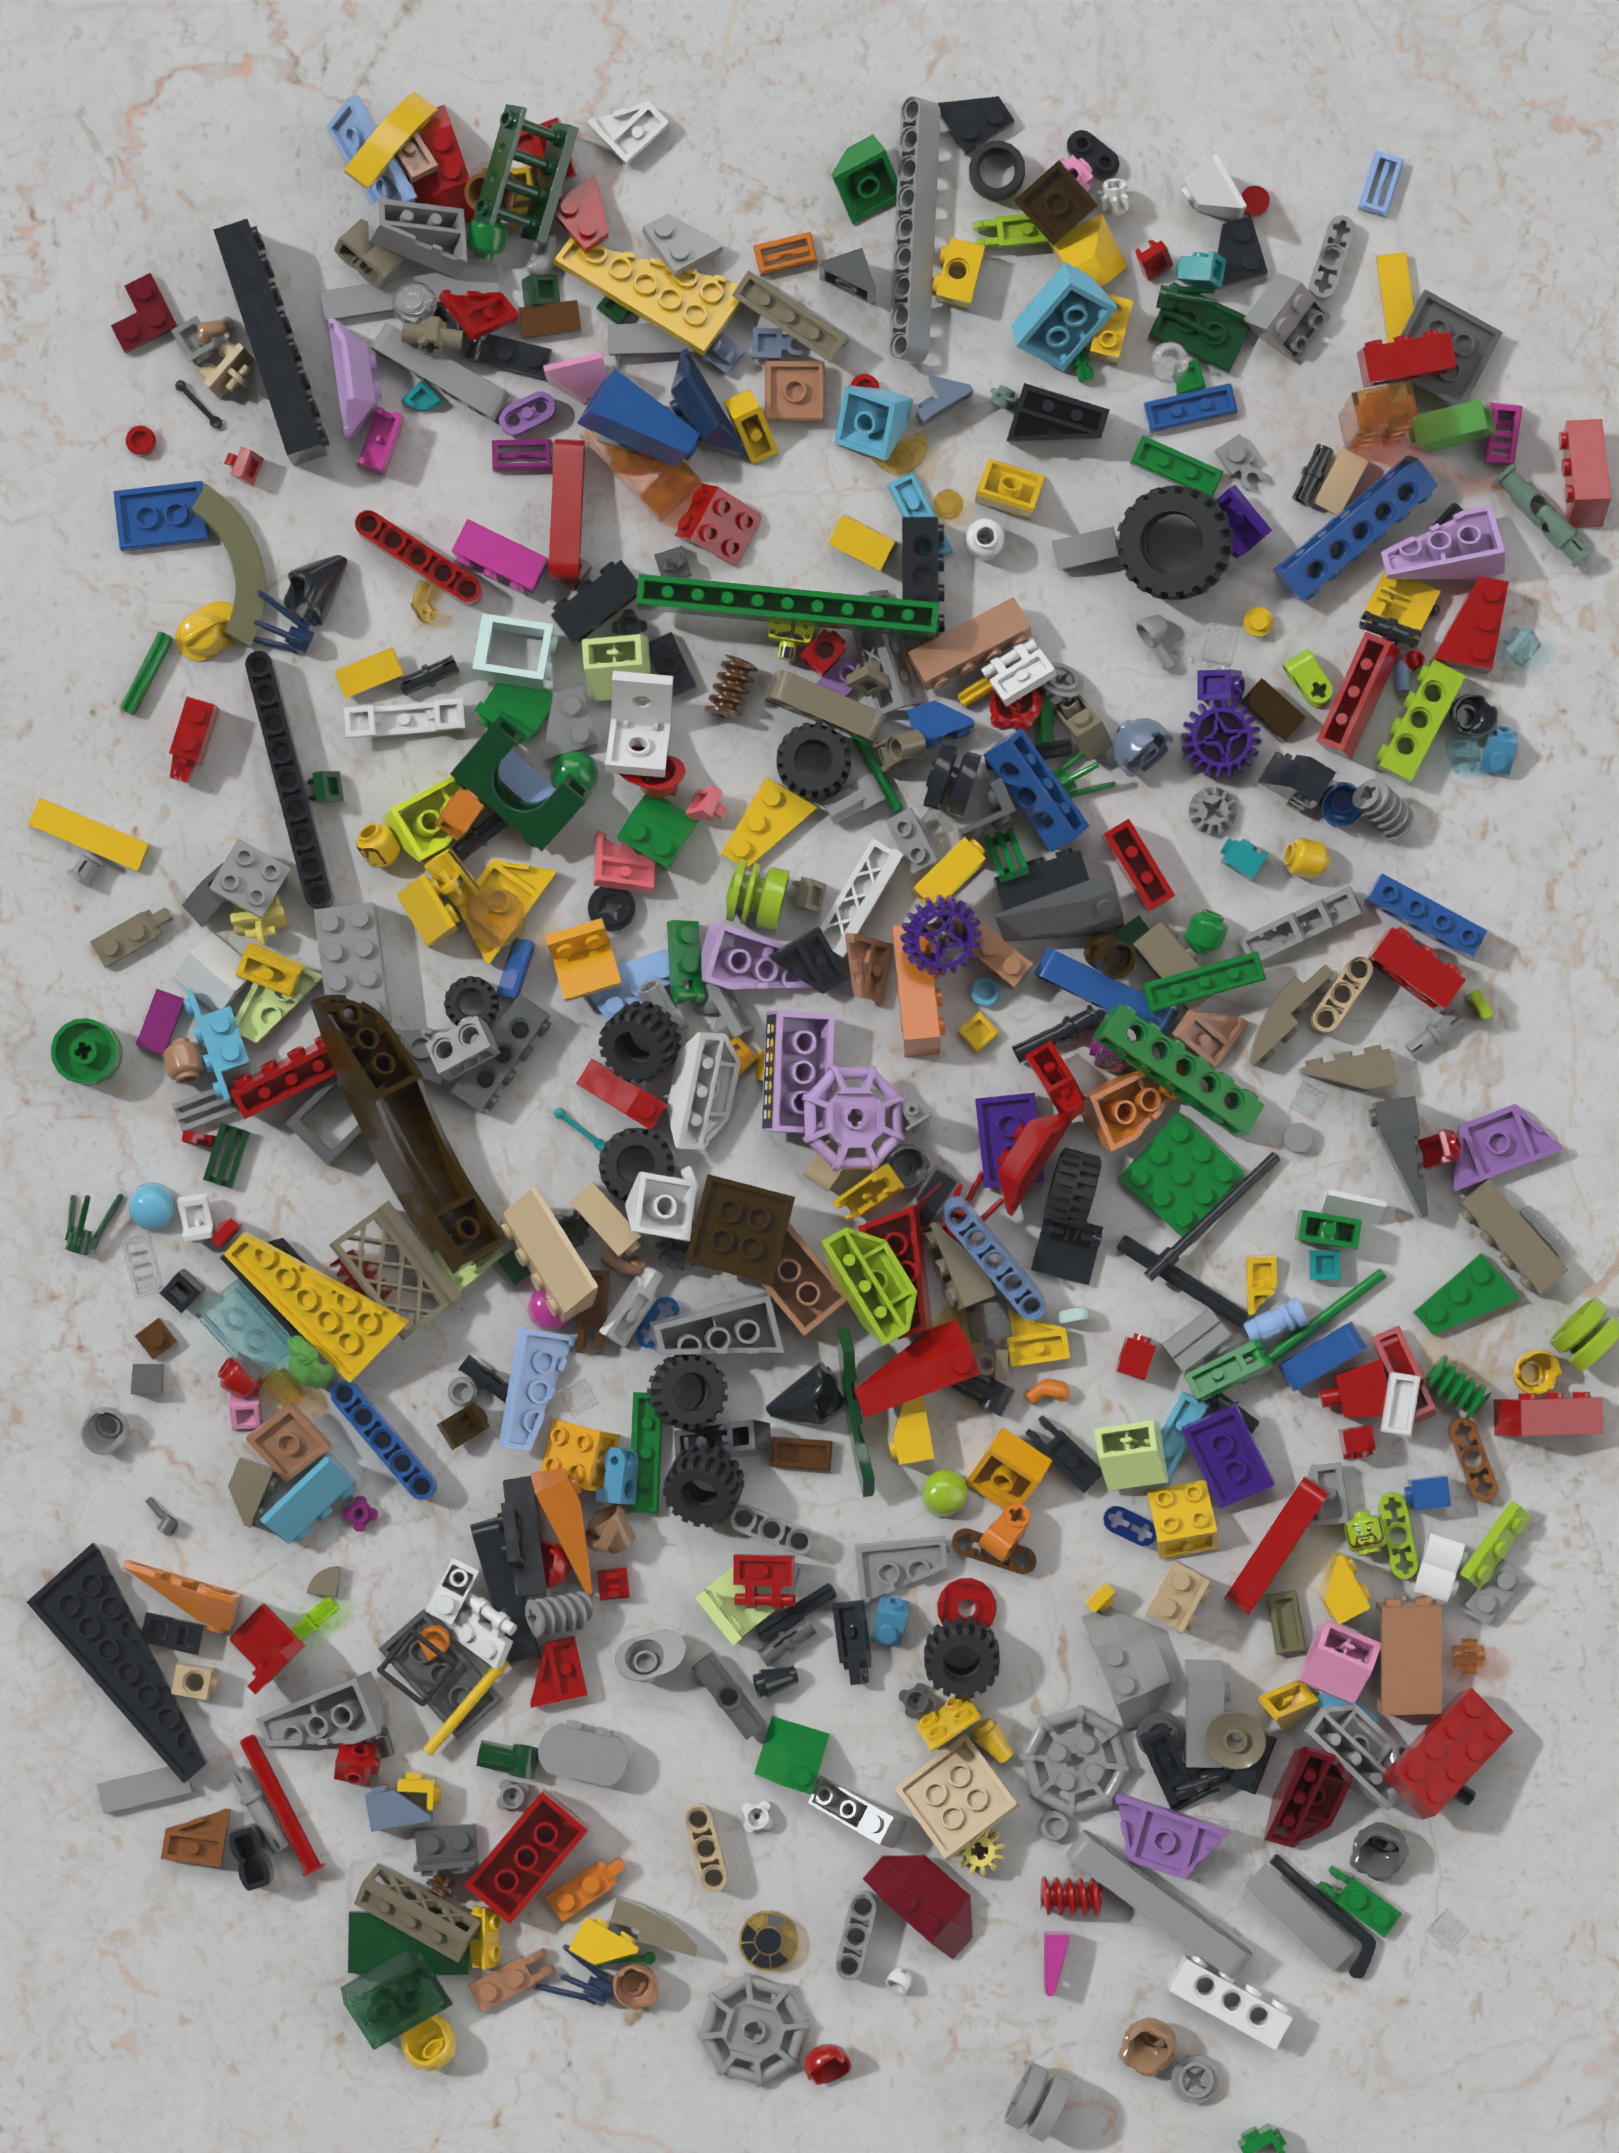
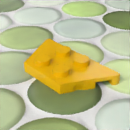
M492 859L476 881L481 888L480 894L467 899L457 908L484 961L488 965L499 954L554 879L557 871Z

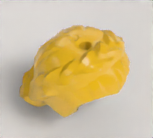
M432 2008L419 2012L414 2019L406 2021L398 2030L401 2049L405 2053L407 2061L418 2070L429 2072L439 2070L455 2055L456 2033L452 2030L451 2025L445 2019L438 2016L437 2012Z

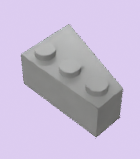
M1185 1659L1187 1675L1186 1688H1184V1698H1186L1184 1717L1185 1766L1222 1768V1765L1218 1764L1208 1753L1205 1744V1734L1208 1725L1216 1716L1228 1712L1224 1711L1225 1701H1230V1683H1225L1221 1660Z

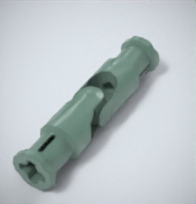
M1512 463L1493 482L1496 485L1500 484L1511 496L1510 500L1536 527L1542 530L1544 536L1557 550L1561 549L1575 568L1594 549L1587 547L1576 535L1577 531L1561 515L1557 514L1555 508L1531 481L1526 482L1515 470L1516 465ZM1530 502L1539 503L1543 507L1534 514Z

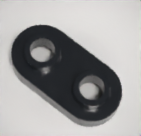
M1078 130L1070 135L1066 146L1069 157L1073 155L1077 160L1080 158L1085 160L1093 170L1091 172L1093 177L1100 181H1107L1116 176L1120 162L1115 152L1088 131ZM1083 140L1087 143V147L1079 149L1076 143ZM1102 159H1107L1110 162V166L1103 168L1099 162Z

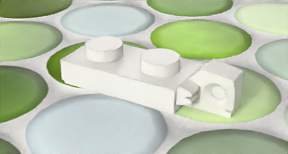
M646 1265L641 1275L633 1279V1282L630 1283L599 1330L600 1333L622 1348L626 1347L657 1299L654 1297L657 1290L656 1287L664 1275L649 1265Z

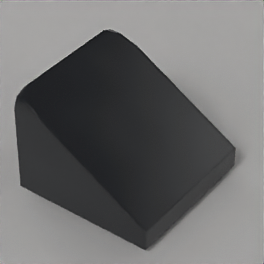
M182 1269L176 1273L159 1294L182 1314L206 1288L186 1269Z

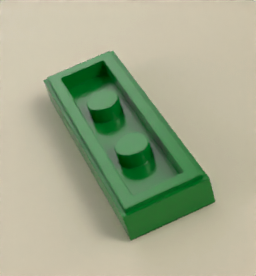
M1142 435L1130 462L1131 465L1178 486L1199 489L1207 493L1206 495L1210 498L1213 497L1224 471L1144 435Z

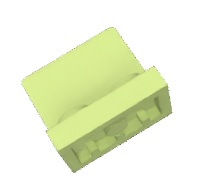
M733 1567L695 1597L732 1646L741 1640L743 1635L776 1610L772 1606H757L756 1609L746 1608V1605H735V1593H745V1585H733ZM757 1586L758 1594H771L765 1586Z

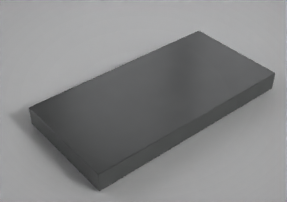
M425 1608L379 1648L386 1658L412 1625L416 1626L417 1632L431 1625H439L429 1613L425 1612ZM414 1636L408 1639L390 1662L422 1699L449 1666L439 1656L428 1661L418 1640ZM452 1639L449 1648L444 1653L453 1660L458 1659L459 1663L427 1703L443 1723L446 1722L484 1677ZM491 1686L452 1734L459 1739L504 1698Z

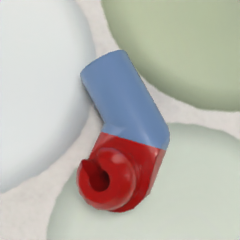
M1414 650L1407 652L1395 664L1396 692L1411 690L1410 675L1425 663V656L1422 652Z

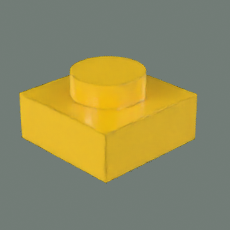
M1104 1582L1084 1603L1094 1613L1098 1609L1103 1612L1115 1600L1112 1597L1115 1591Z

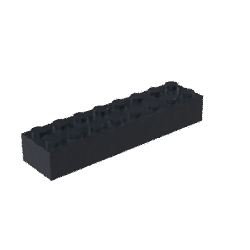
M244 219L213 229L288 458L293 466L327 456L325 447L330 445L328 436L322 423L317 424L316 419L320 418L321 415L312 394H307V390L312 388L303 366H298V362L302 361V357L294 338L289 339L288 335L292 334L293 330L285 310L280 311L279 307L283 306L284 302L276 283H271L270 281L275 275L266 253H261L266 248L257 225L252 227L248 219Z

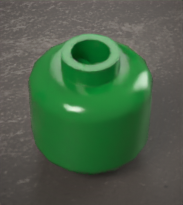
M496 219L494 225L471 220L468 229L467 247L470 250L476 251L475 257L493 260V254H501L505 250L506 225L501 223L500 219Z
M1202 909L1201 912L1191 916L1184 937L1191 944V949L1195 953L1207 956L1208 951L1217 952L1221 949L1228 931V925L1224 922V916L1207 909Z

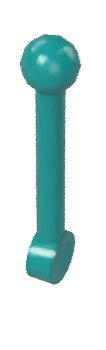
M563 1108L555 1109V1118L563 1119L594 1143L595 1149L603 1150L605 1144L603 1139H597L568 1117Z

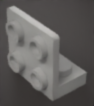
M237 839L209 889L211 892L254 916L262 918L280 887L282 888L291 868Z

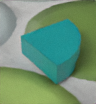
M423 380L401 400L405 406L417 411H429L443 404V401Z

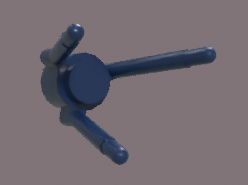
M259 590L258 595L293 622L297 628L291 625L287 632L268 623L255 620L254 624L284 637V642L286 643L255 637L253 642L284 649L294 654H297V652L305 654L314 636V632L308 630L310 624L301 621L272 597Z
M563 1945V1949L592 1972L596 1978L590 1976L587 1983L565 1974L560 1976L562 1980L584 1989L583 1993L543 1984H537L536 1988L541 1991L584 2000L593 2005L596 2002L605 2005L613 1988V1983L607 1980L609 1974L600 1971L594 1965L569 1952V1945Z

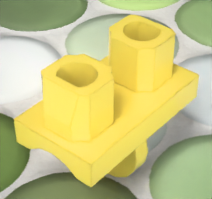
M275 895L262 918H258L236 905L234 906V913L230 914V922L233 924L235 934L245 933L246 939L257 938L259 946L266 945L265 936L276 935V928L289 927L284 907L281 906L278 895Z

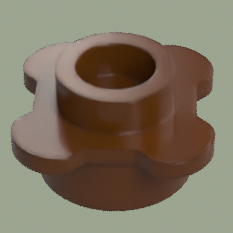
M435 1875L432 1879L427 1880L426 1884L430 1886L428 1891L442 1899H445L446 1896L452 1898L454 1895L453 1889L456 1884L443 1875Z

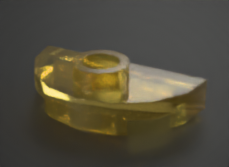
M925 429L897 443L887 460L871 456L872 460L879 468L888 473L902 474L912 471L921 464L926 455L928 440Z

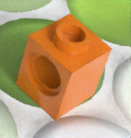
M459 788L434 821V824L458 841L466 833L484 805L479 802V798L474 793Z

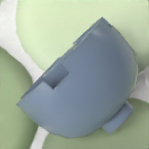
M1139 718L1133 721L1127 720L1117 729L1118 734L1114 739L1112 751L1122 771L1127 776L1134 777L1137 775L1133 771L1141 768L1145 772L1158 763L1169 750L1165 744L1167 741L1172 743L1173 738L1155 720L1149 718Z

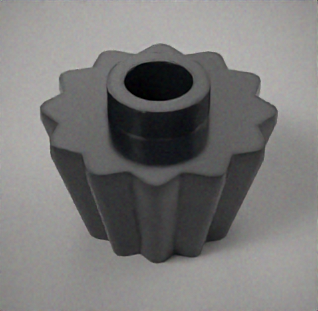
M563 1210L561 1215H555L563 1231L564 1227L568 1224H572L575 1227V1233L567 1236L575 1250L578 1245L583 1246L585 1239L589 1237L587 1231L589 1224L585 1222V1218L582 1215H578L576 1210L571 1212Z

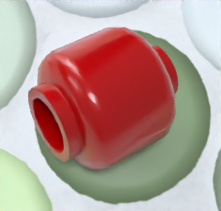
M236 1355L234 1358L229 1356L217 1374V1377L220 1378V1387L239 1399H245L250 1394L255 1396L264 1383V1380L261 1379V1366L244 1355Z

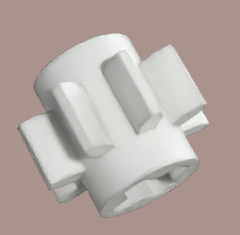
M1109 179L1101 185V191H1096V202L1098 205H1101V211H1104L1107 215L1120 216L1129 209V204L1134 203L1133 190L1129 189L1128 184H1125L1121 179Z

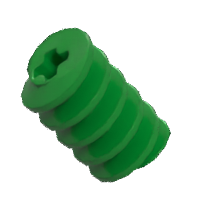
M1443 1355L1425 1377V1379H1429L1427 1389L1430 1390L1438 1386L1439 1389L1436 1396L1439 1398L1447 1393L1446 1404L1448 1405L1455 1400L1458 1401L1455 1411L1459 1412L1467 1408L1465 1418L1468 1420L1482 1408L1492 1391L1484 1396L1486 1386L1481 1384L1475 1388L1477 1381L1475 1377L1465 1381L1467 1371L1463 1369L1456 1373L1457 1364L1452 1362L1446 1366L1448 1357Z

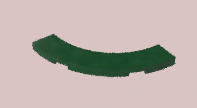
M847 1328L837 1330L838 1359L844 1408L863 1497H869L875 1493L874 1473L867 1443H865L861 1433L860 1424H863L861 1409L854 1392V1382L857 1380L855 1350L850 1332Z

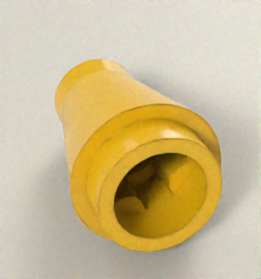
M988 1717L972 1729L973 1740L996 1758L1000 1764L1013 1755L1014 1752L1009 1747L997 1721L993 1722Z

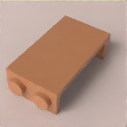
M1417 1596L1415 1601H1403L1401 1597H1386L1385 1602H1376V1608L1381 1612V1697H1376V1709L1381 1715L1442 1714V1606L1430 1596Z

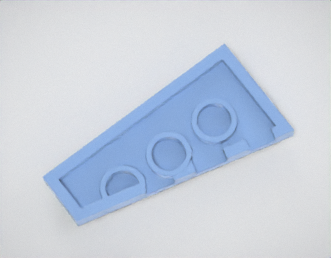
M518 1327L499 1447L531 1451L545 1417L544 1410L548 1401L552 1400L556 1390L554 1388L560 1372L564 1371L568 1361L566 1360L570 1347L574 1346L577 1339L576 1336Z

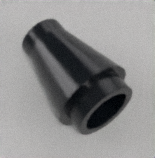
M794 1666L761 1669L759 1673L752 1675L754 1687L759 1698L766 1696L768 1699L782 1690L799 1683Z

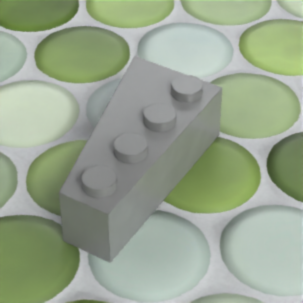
M766 1292L650 1322L656 1350L660 1355L784 1353L771 1298Z

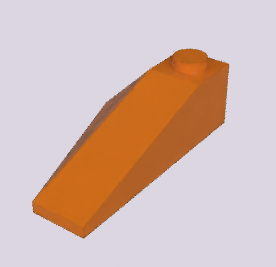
M132 1560L124 1561V1569L199 1622L208 1624L207 1630L224 1634L225 1630L230 1631L233 1629L243 1594Z

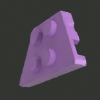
M1516 1104L1510 1105L1458 1125L1457 1135L1461 1141L1462 1150L1459 1151L1461 1160L1456 1161L1454 1164L1452 1188L1454 1191L1460 1190L1562 1151L1563 1148L1541 1126L1531 1120Z
M1122 1793L1116 1795V1804L1119 1805L1122 1821L1120 1822L1122 1835L1125 1837L1127 1861L1184 1880L1229 1832V1828Z

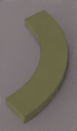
M205 485L190 512L204 521L220 538L228 552L235 578V597L232 613L223 633L245 647L250 648L259 629V626H256L254 621L262 620L265 600L258 595L259 590L266 593L262 557L252 532L242 516L223 496L208 485Z

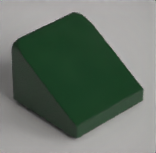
M531 274L521 280L524 307L560 302L557 275Z

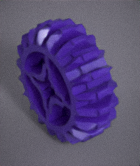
M1211 699L1209 700L1210 710H1207L1203 704H1199L1198 711L1201 715L1199 716L1196 712L1191 711L1189 717L1194 723L1187 721L1183 723V727L1189 730L1190 733H1182L1180 738L1182 740H1189L1190 743L1182 745L1181 749L1182 751H1192L1186 757L1187 762H1191L1195 758L1198 760L1193 768L1195 771H1198L1202 765L1207 767L1204 771L1205 777L1210 775L1212 769L1216 770L1215 779L1221 778L1222 770H1225L1228 779L1232 778V768H1235L1239 774H1242L1244 768L1241 762L1250 767L1253 761L1247 755L1258 756L1259 751L1251 746L1261 744L1262 740L1260 738L1252 737V735L1259 733L1261 729L1260 727L1250 728V724L1256 720V717L1251 716L1247 720L1244 718V715L1248 712L1247 707H1244L1240 713L1235 711L1238 706L1237 701H1233L1231 707L1226 708L1227 700L1223 699L1220 701V707L1217 708L1216 702ZM1220 716H1227L1235 720L1242 729H1228ZM1211 717V735L1197 740V731L1200 724ZM1218 730L1222 736L1230 737L1229 740L1225 741L1224 748L1220 742L1211 741L1218 735L1216 733ZM1245 738V745L1241 755L1231 761L1230 744ZM1200 749H1214L1217 751L1222 762L1210 760Z
M937 895L936 901L933 903L930 898L926 897V906L922 908L920 904H915V909L918 912L916 914L907 913V917L911 922L902 923V928L906 931V933L900 935L901 941L906 943L902 946V950L905 954H909L907 959L911 964L916 963V967L920 971L926 968L929 975L933 976L936 970H938L941 976H945L947 968L952 973H956V965L959 963L962 967H967V962L964 960L967 956L975 958V954L971 949L980 948V943L976 940V938L982 936L981 930L976 928L980 925V921L977 917H973L975 912L971 907L966 908V903L963 900H959L956 903V899L949 895L945 901L942 895ZM953 916L959 918L962 922V935H958L953 930ZM937 917L933 923L927 924L930 920ZM945 931L947 935L943 938L940 936L941 939L937 940L935 936L939 933L942 935L941 932ZM920 936H924L926 940L930 941L928 946L931 949L929 955L920 949ZM955 947L952 951L946 953L949 948Z

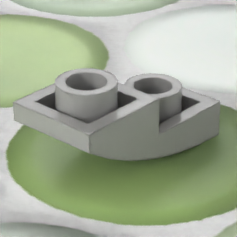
M1114 527L1051 541L1058 570L1120 556L1119 549H1116L1117 538Z

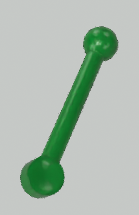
M647 1952L644 1956H631L606 1964L645 1962L651 1965L656 1961V1956L652 1952Z

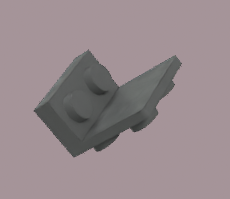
M1001 778L990 782L989 791L986 795L992 811L998 810L999 812L959 829L957 836L960 841L964 837L968 841L972 838L976 840L984 836V830L993 826L995 830L1011 824L1016 809Z
M475 1823L417 1828L414 1830L417 1861L413 1865L414 1872H421V1876L439 1875V1871L443 1869H451L452 1874L470 1872V1868L474 1867L477 1863L478 1847Z

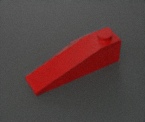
M955 1319L925 1331L855 1388L854 1392L863 1416L866 1418L970 1379L981 1373L971 1347Z

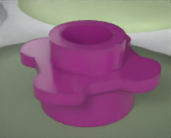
M357 1496L355 1502L350 1507L343 1509L342 1516L344 1519H349L355 1531L362 1532L371 1520L377 1519L378 1511L367 1503L366 1497ZM358 1511L363 1512V1515L361 1517L357 1515Z

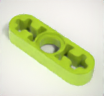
M1387 1492L1380 1497L1378 1510L1379 1516L1383 1520L1387 1538L1385 1546L1389 1567L1396 1577L1408 1579L1416 1574L1418 1561L1407 1504L1404 1497L1400 1494ZM1393 1497L1394 1501L1400 1502V1507H1397L1395 1510L1396 1517L1400 1518L1403 1516L1404 1522L1396 1521L1387 1525L1386 1519H1392V1514L1390 1510H1385L1384 1505L1388 1504L1389 1498ZM1394 1527H1402L1406 1531V1539L1401 1544H1394L1390 1540V1531ZM1409 1546L1410 1551H1403L1405 1560L1411 1561L1412 1566L1407 1567V1573H1403L1401 1569H1396V1564L1400 1563V1555L1398 1552L1393 1554L1392 1549H1404Z

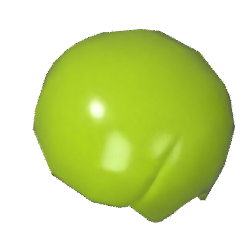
M941 1469L930 1474L927 1478L921 1497L927 1511L936 1517L948 1518L963 1508L967 1500L968 1488L964 1478L954 1470Z

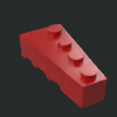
M919 1205L905 1208L857 1226L859 1232L887 1241L917 1291L910 1330L898 1337V1340L931 1329L932 1321Z

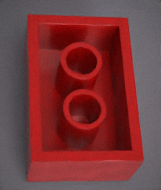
M1392 927L1388 929L1367 956L1373 967L1437 1013L1445 1010L1466 981L1461 976L1463 971L1450 962L1447 964L1442 963L1436 958L1438 953L1429 946L1423 944L1420 947L1412 941L1414 936L1404 928L1399 927L1395 929Z

